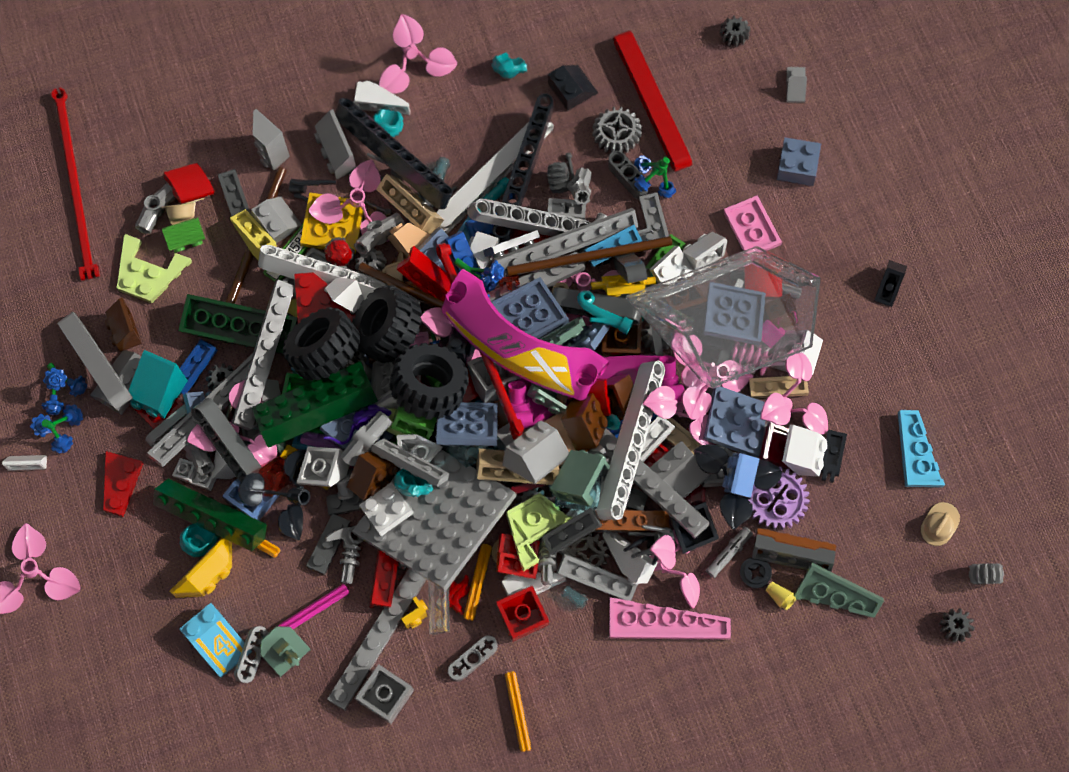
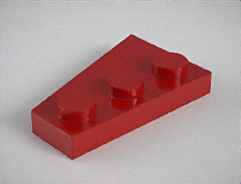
M106 451L103 507L105 512L124 517L144 464L142 461Z

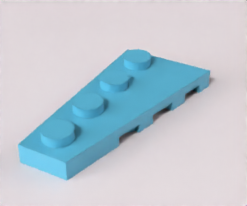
M900 410L898 412L905 487L945 486L944 480L941 479L938 471L940 470L938 463L935 462L932 454L933 449L926 438L927 433L919 410Z

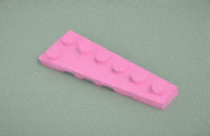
M610 598V638L731 639L730 618Z

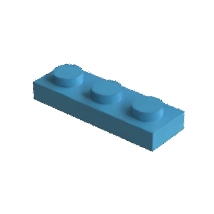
M632 225L584 249V252L642 242V239L635 225ZM611 257L592 260L589 262L591 266L594 267L595 265Z

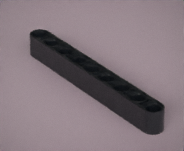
M541 94L536 100L502 203L522 206L553 113V98L549 94ZM522 167L528 168L526 170H520V168ZM517 183L522 184L519 187L514 186ZM512 199L516 200V202L510 203L508 201ZM493 226V237L498 238L499 244L510 240L513 228ZM499 232L506 233L503 236L497 235Z
M347 98L339 99L335 110L338 122L375 155L380 157L384 163L434 207L446 209L453 193L452 188L354 102Z

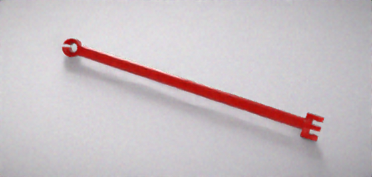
M59 87L60 94L63 97L58 99L60 95L56 88L53 89L51 96L57 106L83 260V267H78L80 279L84 281V273H87L88 279H93L92 272L94 271L96 278L100 277L99 266L92 263L65 105L67 93L63 88Z
M446 243L437 244V256L443 263L452 285L457 273L449 256L452 254L451 247ZM480 352L510 424L509 431L512 438L516 440L522 435L524 426L521 419H517L494 362Z

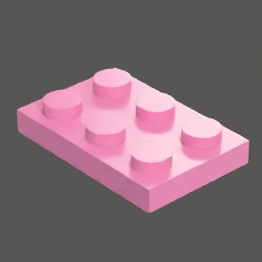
M758 195L724 209L723 213L747 259L782 244Z

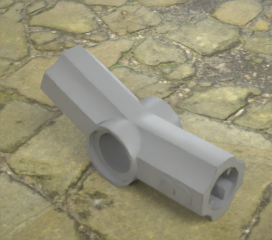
M581 167L576 170L574 178L567 184V188L572 193L577 204L585 205L590 201L591 189L588 186L592 173L588 168L584 169Z
M168 183L154 195H149L144 200V208L135 224V228L141 233L151 234L158 217L163 214L164 208L161 207L168 206L175 199V196L172 194V187Z
M396 212L382 221L370 222L367 225L368 231L354 244L355 250L361 255H366L376 245L385 243L388 240L387 237L391 235L389 231L400 223L405 224L400 214Z
M379 411L366 426H362L352 438L353 441L340 455L342 460L352 467L355 466L358 456L372 449L373 444L378 442L379 437L392 424V421Z
M190 443L183 448L186 451V458L193 462L196 471L200 475H207L213 471L214 465L207 451H203Z

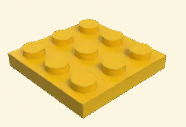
M309 192L300 246L324 250L326 243L332 238L344 237L348 246L354 249V254H356L354 244L359 238L363 216L362 208L353 207L349 203L341 209L343 217L340 221L334 224H325L316 220L309 213V208L323 194ZM338 197L340 200V205L346 202V199H349Z

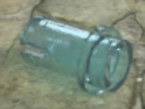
M440 157L436 161L435 174L441 173L440 179L444 181L447 168L450 167V160Z
M569 585L562 593V597L574 603L576 608L582 609L588 601L585 594H580Z

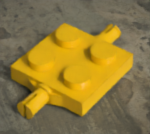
M620 275L602 276V281L591 282V290L603 289L607 295L612 297H619L621 294L628 293L629 295H639L640 292H645V285H656L655 276L647 277V280L627 284Z

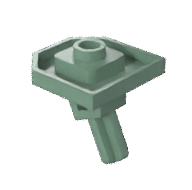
M285 626L274 627L261 639L260 655L280 677L294 665L298 666L300 659L310 650L307 644L291 627Z

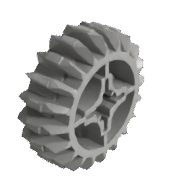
M613 107L612 111L606 108L605 114L600 112L599 118L596 117L593 124L594 131L592 133L593 137H595V143H599V148L605 147V152L609 150L611 152H622L624 150L626 153L629 152V148L634 149L635 144L639 143L642 133V126L639 124L640 120L635 118V113L629 114V109L624 112L622 107L619 110ZM619 126V131H617V135H615V130H617V127Z

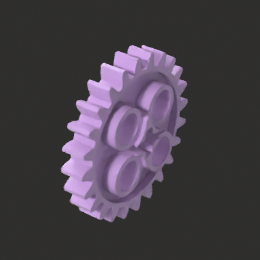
M789 469L785 473L782 472L781 479L778 482L780 487L777 489L760 490L753 485L751 497H746L749 498L753 507L754 515L752 519L759 517V525L766 522L765 527L768 528L771 524L773 525V530H776L777 525H780V528L784 530L785 524L791 528L792 521L798 524V517L804 518L803 512L808 510V507L805 505L810 502L809 499L805 498L809 495V492L803 491L807 485H800L802 478L796 480V472L789 475ZM785 485H787L788 488L783 492L781 498L776 502L770 512H767V509L773 503L774 498H776L781 492L782 488ZM792 493L795 495L796 499L790 500L787 498L786 494ZM765 497L768 499L769 503L762 504L759 501V498ZM781 508L784 510L785 514L778 515L775 512V509Z

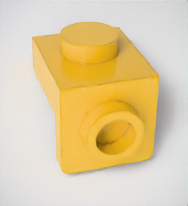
M416 596L412 599L417 609L401 618L407 629L419 626L422 623L421 620L427 617L426 610L428 608L422 599L418 601Z

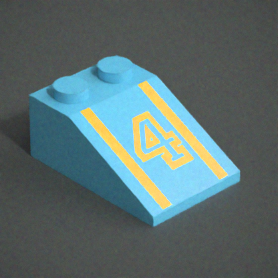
M212 603L207 605L180 628L182 633L220 678L237 665L245 642ZM250 649L247 651V656L252 652Z

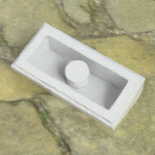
M9 456L2 461V465L8 471L46 469L47 456Z

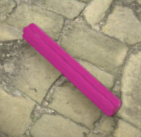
M344 584L340 585L278 626L296 628L348 595L349 590Z

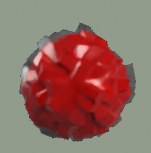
M332 238L326 243L324 252L329 264L345 266L354 258V249L348 246L345 241L346 238Z

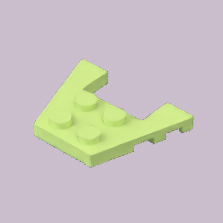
M125 234L117 289L125 294L153 303L169 287L168 284L174 278H177L186 266L188 267L191 264L192 260L175 253L168 269L135 258V255L142 243L141 240Z
M541 493L506 513L523 571L539 562V558L529 544L572 519L570 515L567 516L560 511L558 506Z

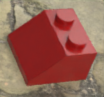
M533 585L496 602L512 642L549 625L550 621Z

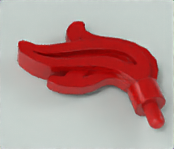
M465 575L464 580L458 585L453 581L445 597L447 606L453 608L456 613L459 612L460 615H464V612L459 604V600L470 592L468 575Z

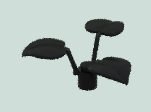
M707 444L694 449L696 462L703 472L717 474L722 469L724 477L727 476V469L724 465L727 464L729 456L723 448ZM759 460L754 481L755 487L760 490L774 487L781 479V469L769 461ZM725 492L720 501V510L727 524L732 530H735L751 517L753 507L745 497Z
M307 450L294 451L285 459L283 471L289 476V482L295 486L288 490L287 493L264 490L265 481L259 473L246 475L238 489L240 500L249 506L259 505L263 499L262 493L287 497L292 504H289L287 510H283L280 513L278 528L282 534L295 540L301 539L303 528V511L300 506L306 505L310 500L309 491L297 484Z

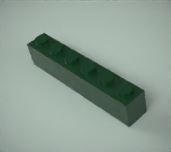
M169 478L154 489V506L247 550L253 551L265 540L267 524Z

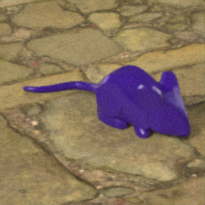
M371 404L368 406V410H362L354 414L353 424L347 440L339 441L330 436H325L323 439H330L340 445L347 444L352 439L354 430L357 429L358 431L362 426H366L379 411L387 417L391 415L392 411L379 407L376 404Z

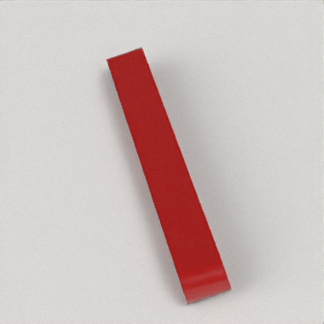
M629 30L613 36L618 54L666 157L670 160L669 163L673 171L676 172L692 166L691 156L632 31Z

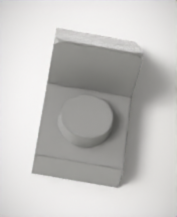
M787 67L786 102L805 103L807 85L805 67Z

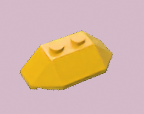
M221 538L170 590L172 595L176 598L203 597L206 594H210L216 588L219 580L225 579L230 574V569L232 568V542Z

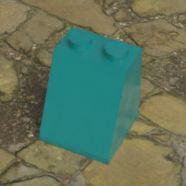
M144 350L128 390L133 397L130 400V405L137 410H146V413L156 418L159 416L164 419L188 380L176 363Z

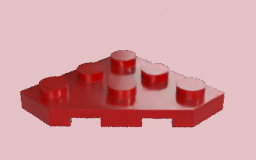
M314 272L294 274L298 324L303 318H307L309 314L315 313L319 309H326L327 307L340 309L351 322L353 321L356 314H351L350 310L334 302L328 292L324 291L328 284Z

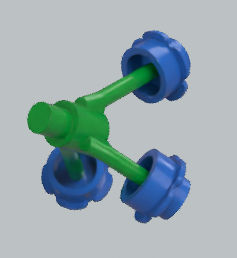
M643 155L636 158L634 166L641 173L645 174L653 167V171L646 178L643 175H640L638 178L635 177L636 182L634 185L641 192L643 190L647 192L651 186L649 180L654 175H663L664 182L659 185L658 194L664 198L672 197L676 193V188L667 179L669 158L664 157L658 162H651L649 158Z

